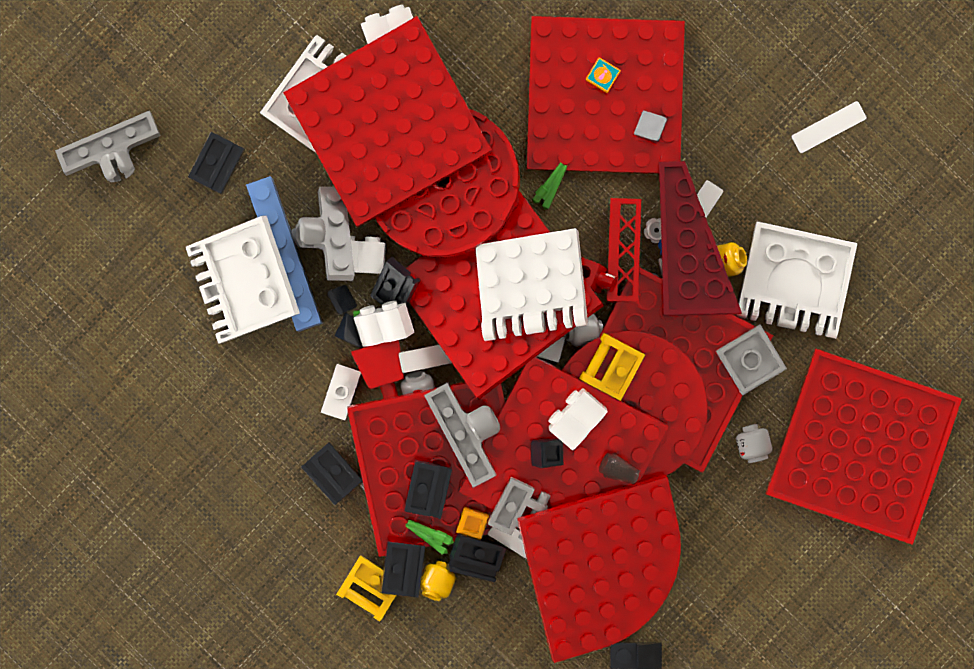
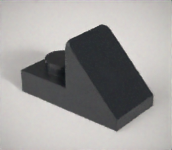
M617 642L610 645V669H662V642Z

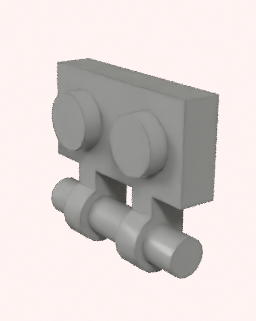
M511 477L488 521V525L512 535L516 527L519 528L517 518L522 516L526 506L532 508L530 514L546 510L548 508L546 504L551 496L541 492L537 500L533 499L531 496L535 490L534 487Z

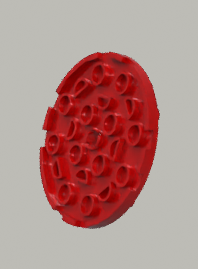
M469 109L493 152L450 175L449 183L445 188L438 187L436 183L375 218L383 231L392 240L411 252L428 257H452L468 253L492 239L502 229L512 214L520 187V173L516 154L502 130L477 111Z
M635 330L608 333V335L645 354L621 401H633L636 403L638 410L669 426L639 482L661 475L667 476L690 457L702 437L707 417V399L702 379L687 355L673 343L662 337ZM601 336L578 349L570 357L562 370L579 379L582 372H586L601 344ZM610 347L595 378L600 381L602 380L618 349Z

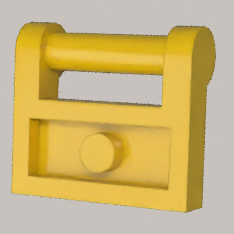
M603 333L600 338L601 344L586 372H582L579 379L621 401L645 354ZM612 346L618 350L600 381L595 378V375Z
M361 555L336 594L342 599L346 597L375 615L373 618L379 622L396 597V595L380 593L383 569ZM352 583H356L382 599L383 603L381 606L376 605L350 588Z

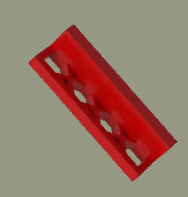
M610 198L608 274L616 276L617 283L613 291L607 290L608 303L638 302L641 199ZM621 205H636V215L627 222L621 216ZM621 220H622L623 223L625 224L622 228H621ZM634 221H635V229L630 225V224H632ZM628 227L635 234V241L626 248L620 241V234ZM635 245L633 255L629 250ZM620 246L624 249V251L621 254ZM626 253L634 260V266L627 273L619 267V259ZM619 271L623 274V277L620 280ZM634 271V279L632 281L629 275ZM625 279L633 285V296H618L619 284Z

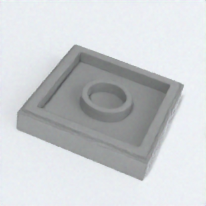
M760 324L716 350L717 355L742 395L787 369Z

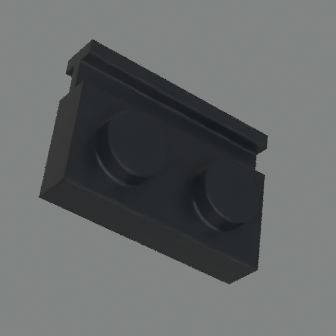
M211 132L188 178L223 194L245 148Z
M391 257L386 261L370 296L381 305L390 301H397V304L406 303L407 307L420 279H414L409 270Z
M330 442L301 466L334 505L363 481Z
M415 460L404 511L441 519L452 467Z
M457 533L450 554L451 559L446 568L451 572L495 582L497 571L499 572L507 547L495 542L479 540Z
M387 541L380 593L419 598L425 546Z

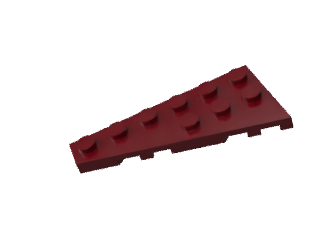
M685 161L659 162L664 316L742 314Z

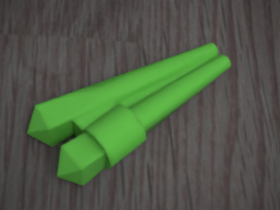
M560 163L544 185H541L535 192L536 195L533 198V203H539L542 198L545 200L542 205L544 210L550 208L567 169L566 165L563 166Z
M410 519L406 524L408 529L441 554L448 553L447 546L443 543L447 545L454 543L452 536L440 530H434Z

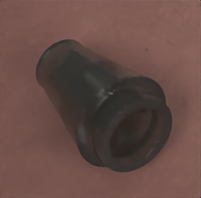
M607 453L599 466V472L605 478L631 484L636 483L640 474V470L615 453L612 455Z

